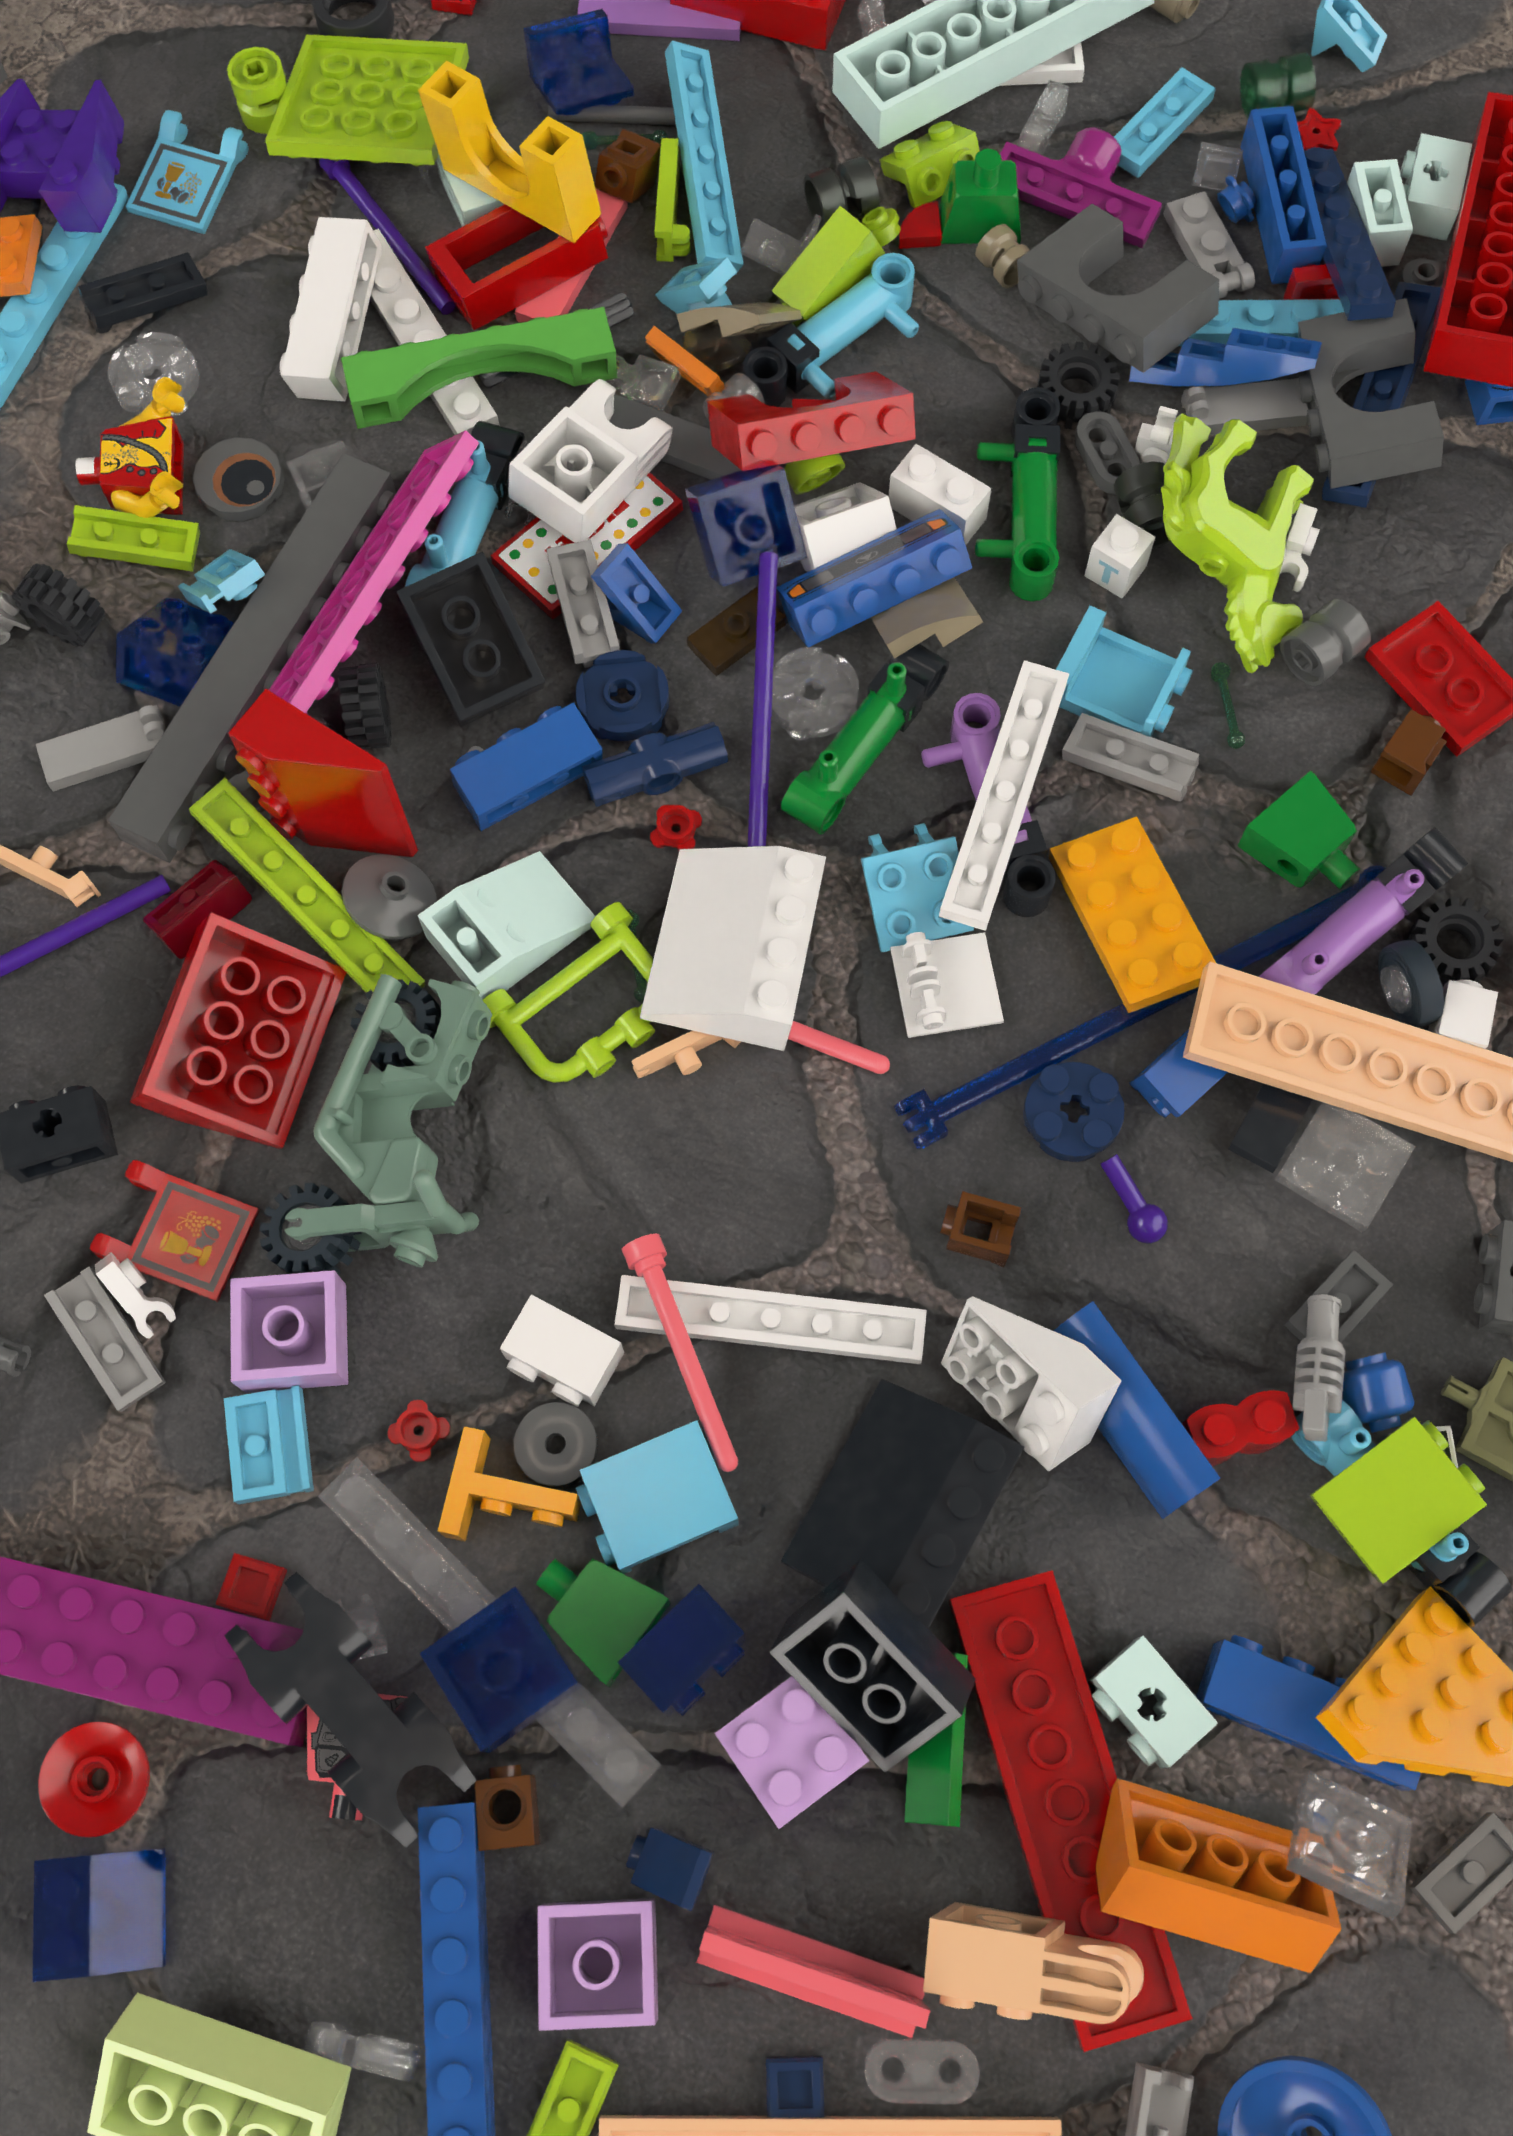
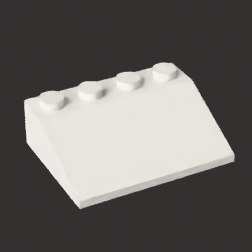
M782 846L680 849L640 1019L784 1051L793 1023L826 856Z

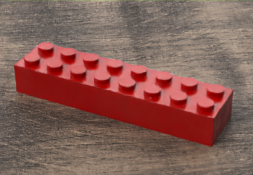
M1488 92L1474 138L1460 209L1457 215L1423 371L1513 387V95Z

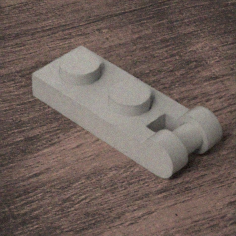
M1205 191L1166 203L1163 216L1187 260L1219 279V299L1226 297L1228 291L1236 289L1238 292H1242L1254 287L1255 275L1252 266L1248 262L1244 263Z

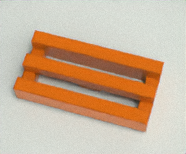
M656 326L652 327L645 336V342L657 358L711 400L723 399L727 396L729 390L720 380L719 375Z

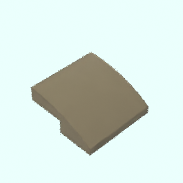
M763 302L706 307L676 314L681 332L720 328L722 337L767 332L784 326L789 322L792 323L802 319L800 310L796 308Z
M955 577L871 617L894 658H897L933 634L936 635L944 647L983 623L980 615Z

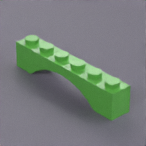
M604 307L579 309L569 314L548 318L537 317L527 322L506 326H491L485 330L465 334H449L439 339L418 343L407 342L397 347L376 351H361L355 355L341 357L357 429L401 421L418 403L433 392L455 381L484 373L503 371L529 372L555 378L572 386L594 383L598 379L605 381L617 378L616 350Z

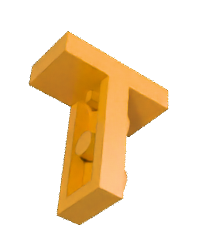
M464 1426L438 1527L440 1534L445 1538L465 1542L476 1500L481 1501L480 1510L496 1515L511 1516L512 1509L514 1508L533 1512L531 1521L548 1526L562 1527L564 1519L577 1522L581 1506L578 1494L482 1474L491 1439L484 1430Z

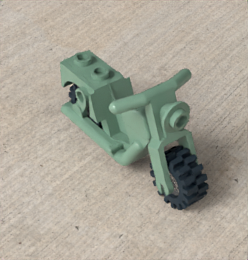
M381 974L374 991L370 989L364 995L369 1000L367 1006L358 1002L354 1010L361 1018H351V1027L356 1032L351 1033L352 1041L318 1115L313 1132L315 1140L374 1205L362 1203L350 1205L337 1193L322 1184L319 1188L314 1183H305L304 1190L298 1185L288 1188L291 1194L289 1198L279 1193L274 1198L280 1204L279 1207L274 1210L267 1206L264 1215L271 1219L270 1223L260 1222L259 1231L267 1236L260 1239L261 1247L268 1252L265 1254L267 1258L286 1273L335 1270L337 1274H340L341 1272L336 1265L341 1261L349 1266L353 1261V1258L346 1254L347 1252L381 1249L389 1245L396 1248L395 1258L412 1266L422 1268L425 1261L436 1262L438 1259L433 1235L446 1233L457 1235L474 1231L478 1227L479 1219L475 1213H459L445 1200L435 1179L438 1157L427 1144L415 1135L410 1120L413 1110L455 1106L453 1102H456L462 1086L469 1079L473 1059L481 1041L488 1034L492 1017L491 1010L479 997V990L472 985L457 980L448 984L430 979L428 986L441 1000L440 1007L426 989H422L418 983L410 981L409 985H407L403 979L397 980L392 976ZM370 1061L372 1065L368 1074H363Z

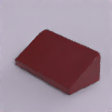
M215 859L147 914L142 921L175 956L183 959L187 955L197 926L210 913L230 920L252 901V896L239 879Z

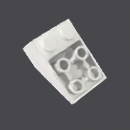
M973 1296L967 1299L941 1362L948 1370L950 1376L956 1382L962 1384L983 1405L986 1412L1024 1446L1025 1452L1033 1456L1048 1472L1091 1442L1122 1381L1084 1344Z

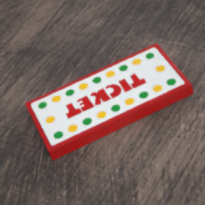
M650 472L587 539H591L598 567L617 544L628 543L635 551L683 511V501ZM536 517L491 554V561L503 575L551 619H555L562 613L546 549L574 542Z

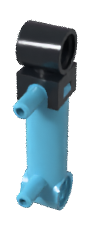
M886 253L878 257L874 261L871 273L811 318L798 327L789 322L767 339V346L758 347L750 351L743 362L744 395L751 394L766 405L779 407L785 401L787 386L797 394L807 385L811 384L824 398H832L835 395V383L819 366L884 318L894 325L906 338L913 337L918 332L919 324L906 313L912 303L915 275L914 265L910 259L898 253Z
M480 420L475 424L471 435L479 444L470 457L474 464L465 477L456 482L451 494V500L443 512L435 533L428 535L424 541L427 550L421 564H415L412 567L405 587L476 554L494 510H502L508 496L509 464L525 448V435L523 432Z
M1343 1400L1341 1414H1329L1326 1442L1305 1439L1302 1428L1303 1412L1296 1417L1299 1430L1291 1436L1295 1444L1307 1457L1319 1465H1324L1334 1477L1376 1446L1371 1440L1368 1430L1363 1428L1358 1416ZM1459 1526L1407 1565V1567L1426 1588L1434 1586L1433 1589L1469 1627L1473 1628L1512 1591V1586L1500 1568L1485 1555L1477 1551L1480 1547Z

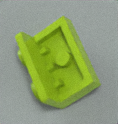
M951 121L936 123L928 129L929 133L916 140H907L897 144L893 149L894 152L881 158L880 163L883 175L906 185L912 207L917 208L943 196L954 163L958 161H975L976 154L980 151L975 131L953 124Z

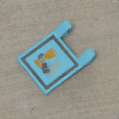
M166 110L161 119L158 139L125 207L130 213L205 234L237 164L248 153V144L245 141H241L243 138L241 130L229 127L226 128L223 134L219 155L183 145L181 143L187 137L188 128L185 124L180 123L182 115L176 111Z

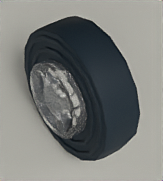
M1414 940L1398 941L1384 947L1378 959L1379 979L1384 996L1395 1016L1400 1022L1417 1028L1437 1021L1443 1014L1444 996L1439 974L1431 957Z

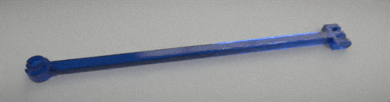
M1370 866L1364 869L1354 885L1219 953L1213 958L1217 964L1241 970L1307 936L1386 867ZM1199 987L1128 1013L1122 1003L932 1101L925 1089L898 1102L894 1109L898 1116H903L915 1109L918 1110L919 1113L907 1119L903 1125L908 1133L924 1126L928 1127L929 1130L913 1139L917 1149H923L947 1137L948 1129L944 1124L945 1121L1042 1072L1047 1066L1058 1064L1198 992Z

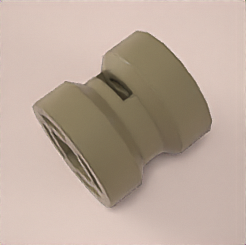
M1001 224L992 228L983 236L978 243L975 256L984 267L994 270L993 276L1002 287L1010 288L1019 282L1017 260L1030 251V249L1026 245L1018 244L1017 236L1008 225Z

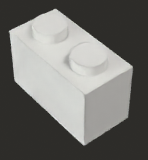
M918 444L914 445L890 475L889 501L891 509L911 521L941 509L961 528L965 545L987 518L991 488Z
M533 1295L529 1297L500 1347L505 1358L510 1361L507 1365L510 1371L530 1382H534L537 1376L554 1384L551 1391L554 1395L577 1407L582 1400L592 1406L596 1405L624 1355L622 1343Z

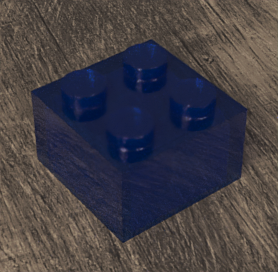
M774 465L747 471L740 470L685 489L709 576L720 586L723 587L758 575L759 557L763 552H773L778 555L777 568L807 558L788 480L783 467Z
M698 1584L617 1663L663 1714L669 1717L676 1710L683 1717L706 1695L701 1685L715 1671L723 1678L743 1659L745 1651L741 1646L746 1642L744 1631L709 1593Z
M513 1587L420 1653L481 1752H492L583 1687L527 1598L517 1587Z

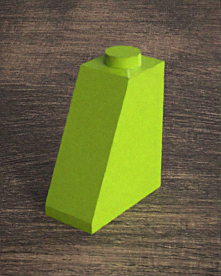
M839 206L772 289V292L782 305L800 310L802 319L792 322L794 326L798 327L801 322L804 323L871 273L874 261L886 253L872 231Z

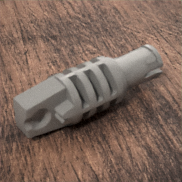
M1318 1294L1310 1296L1307 1302L1306 1337L1297 1346L1292 1408L1294 1411H1303L1302 1428L1305 1439L1326 1442L1329 1414H1341L1345 1349L1342 1343L1338 1341L1341 1300L1331 1295Z

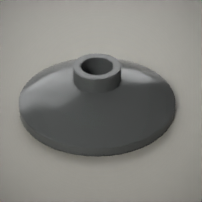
M371 855L357 861L348 870L342 884V900L350 917L365 931L384 939H408L423 932L417 915L437 902L435 889L427 875L410 861L393 855ZM388 886L396 888L399 892L391 890Z

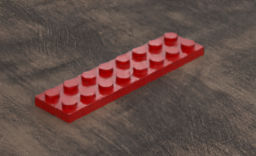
M1053 1570L950 1599L949 1604L964 1655H968V1669L976 1678L973 1686L1041 1916L1065 1921L1064 1934L1126 1945L1137 1953L1143 1964V1987L1118 2019L1107 2024L1072 2019L1081 2050L1083 2052L1192 2020L1165 1930L1101 1912L1096 1862L1111 1792L1117 1780V1775Z

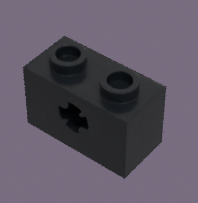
M70 1086L60 1090L55 1097L41 1101H19L9 1106V1110L0 1113V1151L4 1169L21 1184L118 1155L107 1103L92 1086Z

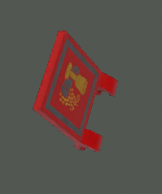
M132 1160L125 1172L126 1178L129 1179L132 1185L155 1192L156 1195L131 1246L103 1233H97L90 1245V1250L100 1259H103L111 1252L120 1263L128 1258L140 1273L218 1302L260 1210L169 1175L141 1161Z

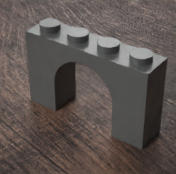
M1091 204L1017 260L1019 293L1027 302L1034 303L1051 314L1057 321L1067 324L1084 335L1088 341L1097 343L1114 354L1120 361L1128 363L1144 373L1218 315L1219 279L1186 260L1152 287L1142 292L1124 296H1113L1094 291L1088 287V284L1124 257L1123 222Z
M1407 298L1396 300L1393 316L1390 318L1348 321L1345 312L1298 322V338L1322 342L1315 368L1303 371V375L1299 376V390L1302 403L1310 402L1311 410H1307L1308 430L1311 438L1316 436L1319 438L1320 444L1315 445L1317 468L1319 473L1327 472L1330 489L1441 467L1444 435L1435 401L1383 412H1367L1350 407L1336 395L1346 382L1359 375L1414 363L1416 331Z

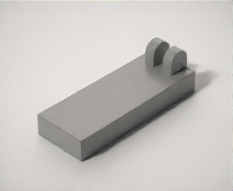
M1299 378L1208 388L1193 386L1188 390H1184L1181 398L1182 408H1185L1186 415L1197 417L1210 427V435L1220 433L1224 424L1231 419H1239L1255 431L1305 426L1307 423L1308 406L1307 403H1302Z
M590 539L546 549L575 664L583 663L584 668L592 667L593 660L600 655L620 650L606 595L590 577L598 568Z
M145 706L139 711L35 744L46 782L51 790L54 792L145 762L166 731L164 719L158 706Z
M1081 713L1062 750L1063 760L1179 802L1184 799L1187 793V786L1191 785L1195 777V770L1199 764L1198 753Z
M87 1267L80 1272L79 1276L57 1290H51L44 1296L117 1411L122 1412L165 1384L166 1381L102 1281L96 1275L94 1269Z

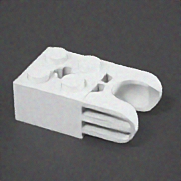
M602 379L596 380L569 408L565 406L509 464L508 497L574 543L587 540L661 461L669 450L673 427L657 417L651 418L644 425L634 429H621L609 422L614 413V394L616 389Z

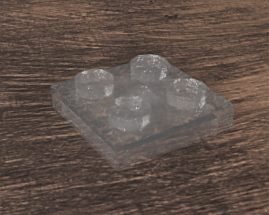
M1321 1102L1274 1180L1363 1233L1371 1224L1416 1146L1359 1113Z
M1309 1770L1299 1786L1286 1869L1394 1920L1404 1906L1412 1818Z

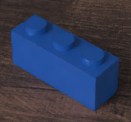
M573 702L564 708L555 706L546 710L538 717L536 723L523 730L514 728L505 732L497 739L495 745L482 752L473 750L464 754L456 761L455 766L450 769L453 786L480 831H483L582 777V766L602 759V747Z

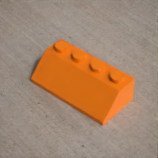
M1119 1778L1115 1781L1096 1862L1101 1912L1311 1973L1342 1929L1320 1839Z

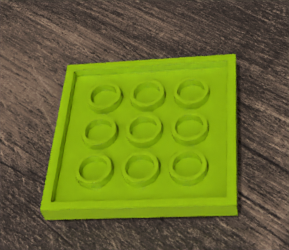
M306 34L265 139L269 155L287 156L289 158H324L332 161L357 160L372 163H406L415 166L435 165L438 150L418 89L446 60L466 70L469 61L467 43Z

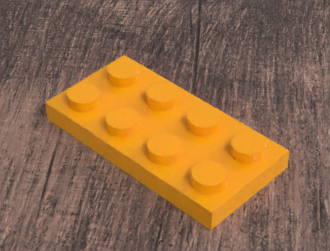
M1137 816L1049 849V860L1128 1013L1199 987L1203 968L1209 961L1216 963Z

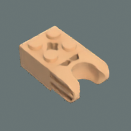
M954 1902L930 1917L923 1992L940 1995V2003L953 2008L971 2009L974 2008L975 2002L996 2005L998 2015L1011 2019L1028 2020L1032 2018L1033 2012L1097 2024H1107L1118 2019L1125 2012L1129 2003L1141 1991L1144 1981V1968L1137 1953L1126 1945L1064 1934L1065 1921Z

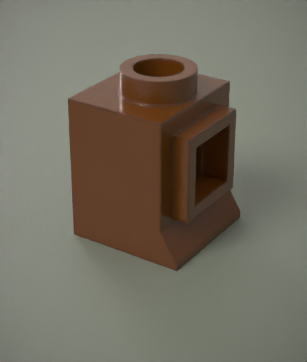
M622 129L617 140L599 153L595 188L633 203L655 184L661 144Z
M1410 709L1382 751L1381 757L1374 765L1371 773L1412 796L1447 741L1441 738L1446 729L1434 718L1421 715Z
M962 1191L958 1207L948 1204L940 1231L941 1234L950 1236L946 1249L990 1261L1004 1267L1010 1254V1244L1020 1216L1021 1207ZM967 1220L991 1226L988 1241L963 1235Z

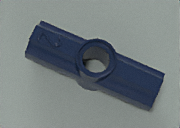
M714 722L669 737L662 733L644 735L632 742L628 747V751L582 766V772L590 797L595 806L598 807L642 791L647 795L664 794L677 787L682 782L683 777L727 763L728 754L719 727Z

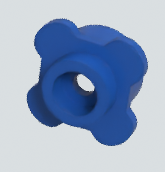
M1229 175L1225 178L1228 186L1217 194L1219 204L1232 222L1237 223L1244 218L1250 223L1254 220L1252 208L1256 203L1255 195L1246 182L1241 181L1238 184L1235 178Z

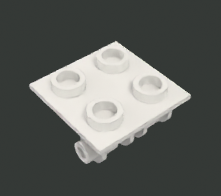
M914 932L906 936V944L890 947L908 1038L1004 1023L985 932L932 941L926 939L925 933Z

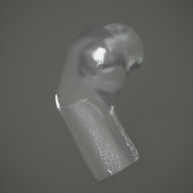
M882 0L861 1L857 16L863 37L889 25L885 21L883 11L885 6Z

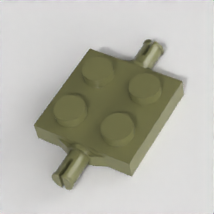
M1502 1357L1496 1361L1486 1384L1479 1390L1450 1375L1444 1384L1445 1387L1441 1390V1395L1468 1408L1467 1425L1455 1451L1513 1482V1362Z

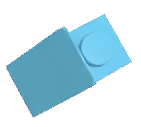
M1321 0L1317 10L1311 55L1314 57L1337 44L1345 56L1351 59L1361 72H1364L1376 65L1387 34L1357 0Z
M727 257L683 267L655 295L661 303L677 314L706 307L732 305L725 294L727 290L725 283L737 271Z

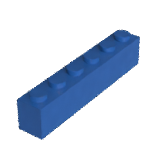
M476 1803L418 1807L428 2136H496L484 1851H479Z

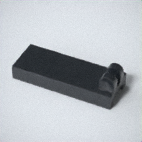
M189 252L78 286L85 312L92 321L96 332L100 334L110 331L112 325L208 295L206 282Z

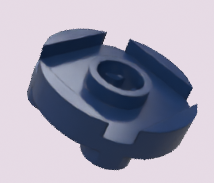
M617 650L600 655L593 660L594 666L589 668L585 675L582 672L576 684L577 706L596 738L613 741H631L659 731L662 726V719L669 707V689L666 676L658 665L656 668L652 663L646 661L644 655L638 652ZM627 688L629 695H635L627 703H618V701H613L610 697L617 696L618 689Z
M1080 1062L1052 1064L1047 1066L1031 1084L1024 1102L1023 1119L1029 1134L1031 1131L1034 1139L1040 1143L1039 1147L1046 1154L1063 1161H1086L1095 1157L1097 1153L1104 1151L1115 1141L1124 1120V1102L1119 1092V1084L1111 1074L1103 1073L1092 1065ZM1070 1101L1079 1102L1080 1107L1086 1109L1087 1115H1081L1077 1123L1068 1121V1113L1060 1111L1061 1105H1068Z

